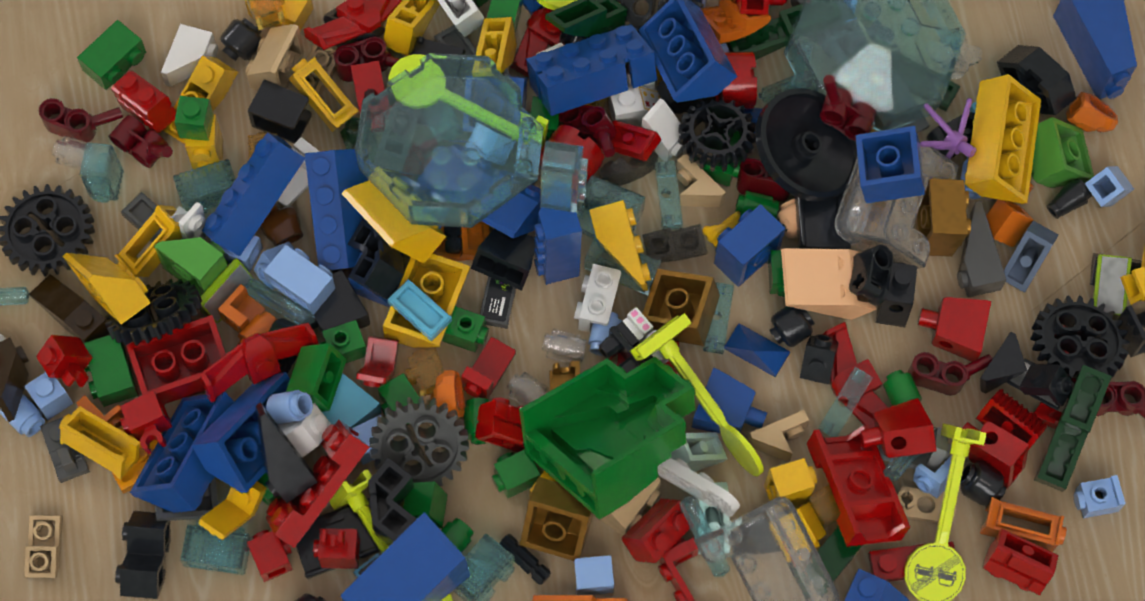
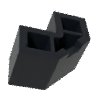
M1018 45L997 61L1001 76L1009 74L1041 99L1040 114L1056 116L1077 98L1070 74L1041 47Z
M362 219L348 242L349 246L362 253L349 278L370 292L388 300L397 290L399 282L404 276L403 253L392 248L366 220Z
M388 458L368 483L374 534L390 546L416 518L399 505L414 488L413 476Z
M133 511L129 522H124L122 540L127 541V554L122 565H117L115 582L120 584V596L158 599L165 581L166 570L163 569L165 552H169L170 521H156L155 512Z

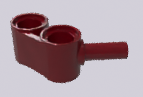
M369 37L352 44L342 45L334 52L337 75L346 82L353 81L352 65L379 61L382 73L388 67L392 68L399 60V58L393 57L391 52L387 51L386 43L379 37Z
M826 75L823 78L827 96L820 113L821 120L853 141H856V135L870 133L876 116L875 109L866 103H855L851 106L853 101L852 94L843 88H837L833 75Z
M55 98L47 99L39 106V115L49 132L78 144H86L92 141L95 137L96 127L123 118L120 107L92 116L83 109L72 110L67 108L60 100ZM59 113L58 117L50 119L51 115ZM79 124H86L81 129H75Z
M583 105L559 113L558 116L562 125H569L578 129L580 132L577 135L582 139L591 136L595 143L601 145L605 157L610 158L615 155V149L611 140L615 137L617 131L603 107Z
M129 114L108 135L109 139L118 148L132 155L147 168H151L160 157L169 158L173 154L172 148L169 147L168 143L153 130H148L147 132L145 126Z
M747 158L744 163L741 162L736 183L739 193L744 195L747 190L772 196L773 200L783 201L789 197L790 193L781 188L771 178L761 160Z
M922 352L914 357L908 372L911 374L916 386L953 396L961 391L965 382L970 380L971 375L987 368L992 361V357L987 354L964 365L959 361L945 363L939 361L935 355L929 352ZM917 366H926L929 369L930 373H921L917 369ZM946 374L955 375L959 382H950L946 378Z
M1135 381L1110 382L1104 395L1106 404L1101 403L1097 416H1103L1107 412H1118L1124 416L1136 415L1138 413L1145 419V387ZM1124 394L1133 396L1136 403L1128 402Z

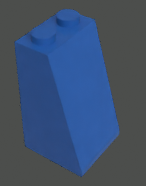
M1060 0L1053 17L1093 93L1098 99L1105 97L1113 99L1121 95L1137 67L1124 0Z
M424 512L340 596L342 601H441L470 576L464 555Z

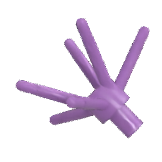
M968 98L966 100L958 131L952 130L929 104H924L925 110L947 133L944 141H921L920 150H949L941 162L942 166H946L954 154L963 153L971 158L976 153L977 149L967 143L968 138L963 135L972 99Z

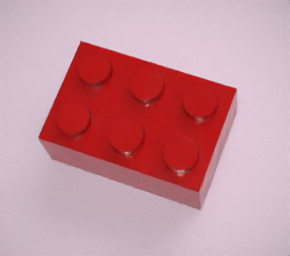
M213 315L184 324L183 329L175 328L172 335L163 334L161 340L155 337L147 344L145 340H142L138 345H135L134 342L126 345L142 395L154 390L165 405L205 391L200 373L226 354Z

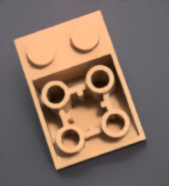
M781 249L785 306L849 320L875 311L876 306L869 303L866 297L855 295L849 290L854 257L859 251L851 249Z

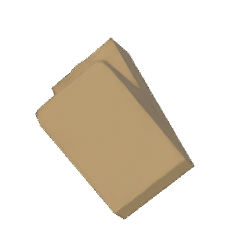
M687 154L681 156L677 160L676 176L683 185H689V187L681 193L679 205L691 207L722 206L726 192L703 169H700L695 162L691 163Z
M804 410L750 432L748 442L755 450L784 461H790L793 453L786 438L793 440L803 435L809 418Z

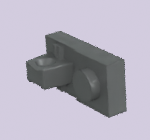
M64 417L40 426L60 483L90 472L83 454L66 444H60L59 425Z

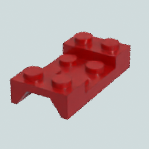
M338 420L335 425H329L322 435L323 441L321 445L327 452L326 457L324 455L321 456L313 467L317 483L289 503H286L280 497V499H274L267 508V516L265 518L274 535L293 548L296 547L369 449V446L357 437L359 433L341 420Z
M868 425L859 427L847 436L825 438L820 429L814 430L806 443L816 469L823 468L841 513L837 523L847 547L900 541L910 529V524L878 447L863 448L860 430L868 429Z

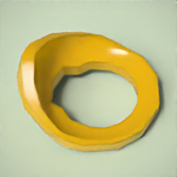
M735 212L720 225L705 226L702 232L708 242L717 247L719 235L728 227L733 229L738 224L741 214Z

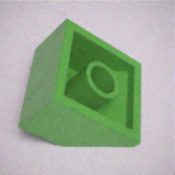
M1054 117L1038 123L1031 173L1036 183L1056 188L1063 187L1069 181L1076 179L1086 183L1094 177L1082 129Z
M201 237L162 241L154 246L163 269L178 280L182 279L183 283L190 281L191 285L195 284L200 296L229 264L224 258V250L213 241L208 243Z

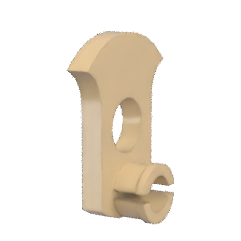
M902 486L897 495L907 519L932 522L938 525L944 492L938 498H935L930 493H924L918 488ZM901 498H907L910 503L905 507V503ZM921 498L930 499L934 504V510L930 513L921 512L917 505L918 500ZM956 503V506H955V511H954L953 519H954V517H955V515H956L957 503Z

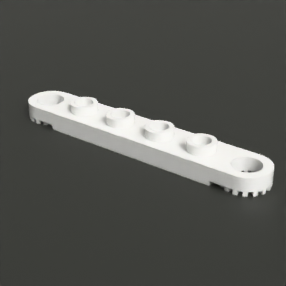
M669 458L658 465V475L707 505L711 507L717 506L716 509L718 511L721 509V513H725L726 516H733L739 509L740 504L733 495L716 485L707 474L703 472L697 474L692 471L690 466L683 460Z

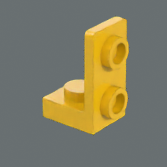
M258 481L247 493H241L231 487L226 499L202 516L199 525L208 530L212 535L224 540L255 516L267 487Z

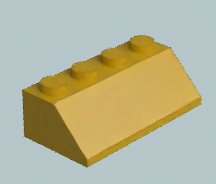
M1009 74L982 80L979 83L976 97L977 103L971 137V145L977 150L973 157H968L964 185L981 197L1025 204L1028 202L1041 99Z

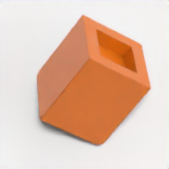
M998 199L986 215L993 239L1010 247H1014L1033 221L1031 216L1020 205Z
M242 284L217 309L222 321L238 333L257 314L261 315L266 311L265 307L248 295L246 287Z

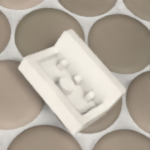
M593 264L590 276L585 275L581 292L585 293L583 302L578 301L574 319L579 320L578 330L590 333L592 323L604 326L609 324L621 277L620 270Z

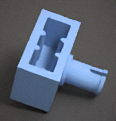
M285 245L263 271L266 282L314 315L335 290L333 274L325 266L319 264L317 267L311 263L308 255L299 248L293 250Z

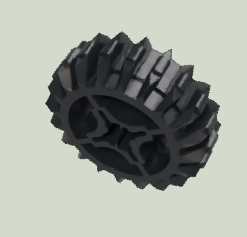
M723 95L719 98V101H714L713 97H709L707 103L699 99L696 107L690 105L687 111L688 114L682 115V123L678 128V133L680 134L678 141L680 145H684L682 147L683 155L690 154L689 160L691 163L699 160L700 169L705 167V165H710V170L713 172L716 166H720L721 170L725 172L728 164L735 169L738 167V161L744 163L747 160V154L753 152V144L756 143L754 133L756 125L752 123L751 113L744 114V105L735 107L736 101L734 99L729 103L725 102ZM701 122H704V130L701 131V135L696 136L694 129ZM735 132H739L740 140L734 146H731L730 138L733 137Z

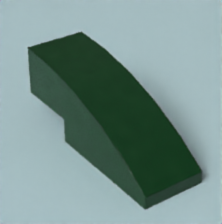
M576 0L547 13L545 19L565 34L591 37L592 35L603 34L620 26H625L627 9L616 0Z

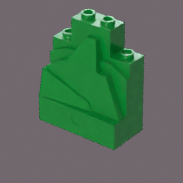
M656 357L651 358L628 373L621 366L615 365L606 358L519 409L525 454L601 520L630 502V500L658 478V465L671 458L673 451L686 444V422L683 417L695 410V389L688 380L681 378L669 365H665Z

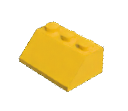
M379 176L343 191L342 195L392 248L422 263L426 262L447 237L438 228L441 225L440 222L429 213L425 215L422 211L424 206L413 196L408 197L405 194L408 189L396 179L389 181Z
M66 253L62 256L94 301L121 325L151 303L145 295L148 289L139 277H135L129 269L126 270L120 262L115 264L106 257Z
M433 253L425 263L410 257L398 289L409 279L447 314L452 316L470 266ZM392 306L383 324L384 338L399 340L400 344L411 348L440 347L447 329L446 327L436 338L430 341Z

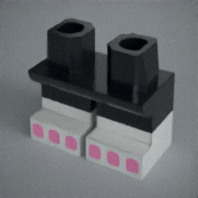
M637 307L629 312L627 318L621 323L609 329V336L599 345V351L605 359L611 360L619 353L625 358V361L618 366H621L626 373L653 357L658 358L664 364L669 361L668 359L665 360L659 350L649 357L638 361L630 353L631 349L657 331L656 329L653 330L652 324Z

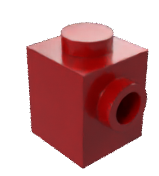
M260 531L252 536V540L247 542L264 582L293 570L287 555L292 553L289 544L274 535L273 531Z

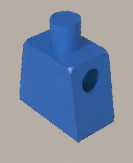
M713 368L706 385V390L723 412L727 423L740 433L744 423L759 429L762 428L767 412L751 406L756 392L724 372ZM699 403L691 427L721 434L720 427L711 420Z

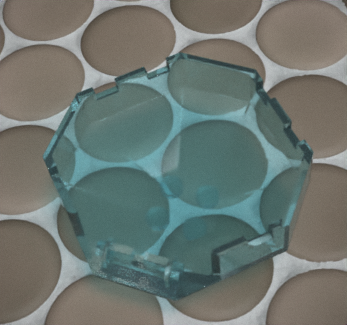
M804 0L784 54L801 88L811 89L827 96L823 78L826 75H833L837 88H843L852 94L853 101L851 106L855 103H866L875 109L876 116L872 129L884 131L895 129L930 116L924 108L926 103L934 111L939 107L944 99L966 33L948 0Z
M429 53L420 59V66L411 72L404 70L387 82V88L376 96L371 93L363 99L355 146L358 167L411 224L472 228L538 180L544 128L522 107L520 87L508 75L504 77L496 69V63L489 56Z

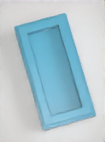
M409 279L388 298V303L430 341L436 338L452 322V317Z

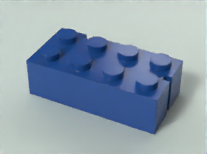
M632 24L620 26L603 34L592 35L590 38L575 43H568L563 47L548 52H540L536 56L526 59L530 87L539 100L542 101V104L551 116L628 91L625 67L627 62H629L631 86L633 88L657 81L654 51Z

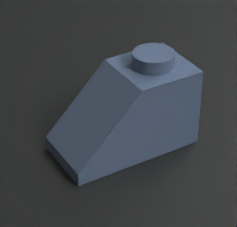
M1032 221L1004 269L1006 282L1025 293L1059 234Z

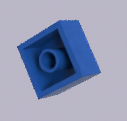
M915 126L856 135L860 186L866 204L925 195L920 143Z
M761 204L754 210L748 209L739 218V223L733 229L730 227L726 228L717 238L718 245L715 249L714 264L737 287L741 286L768 261L771 250H780L786 228Z

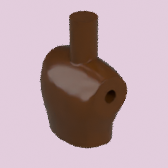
M275 203L260 226L264 235L275 247L286 242L292 244L304 236L299 217L293 206L279 209Z

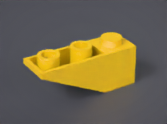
M202 55L180 96L209 99L214 111L226 96L238 71L216 57ZM179 99L174 106L175 111H177ZM174 121L163 130L185 144V138L179 137Z
M624 200L589 209L595 235L600 245L644 292L648 291L646 281L651 280V275L647 263H641L639 254L643 253L644 249L640 235L634 236L632 226L637 225L633 208L627 209Z

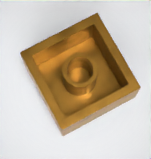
M929 179L925 185V195L918 196L916 199L915 215L918 255L952 257L956 250L962 246L966 236H969L971 220L967 218L966 208L969 205V192L965 191L964 180Z
M657 269L642 314L652 324L653 330H658L675 316L685 313L691 324L673 340L704 346L720 297L714 277Z
M538 477L528 502L520 545L574 561L576 558L581 557L593 513L558 482Z

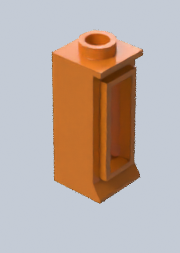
M993 497L985 508L988 514L980 534L996 538L1002 528L1051 552L1059 544L1062 545L1064 543L1067 528L1062 526L1064 520L1062 515L1048 514L1003 502ZM1002 515L1049 526V533L1047 535L1002 523Z

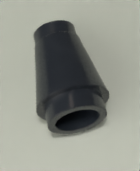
M1080 179L1069 181L1047 205V209L1053 217L1058 219L1087 204L1088 199L1092 197L1091 192Z

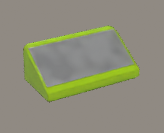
M1098 254L1093 299L1094 306L1097 308L1101 304H1105V313L1114 311V315L1120 316L1127 307L1128 297L1120 277L1130 274L1131 257Z
M237 258L232 260L200 296L202 299L201 312L206 316L213 315L215 323H219L222 320L217 309L236 288L242 284L248 291L255 282L252 275Z

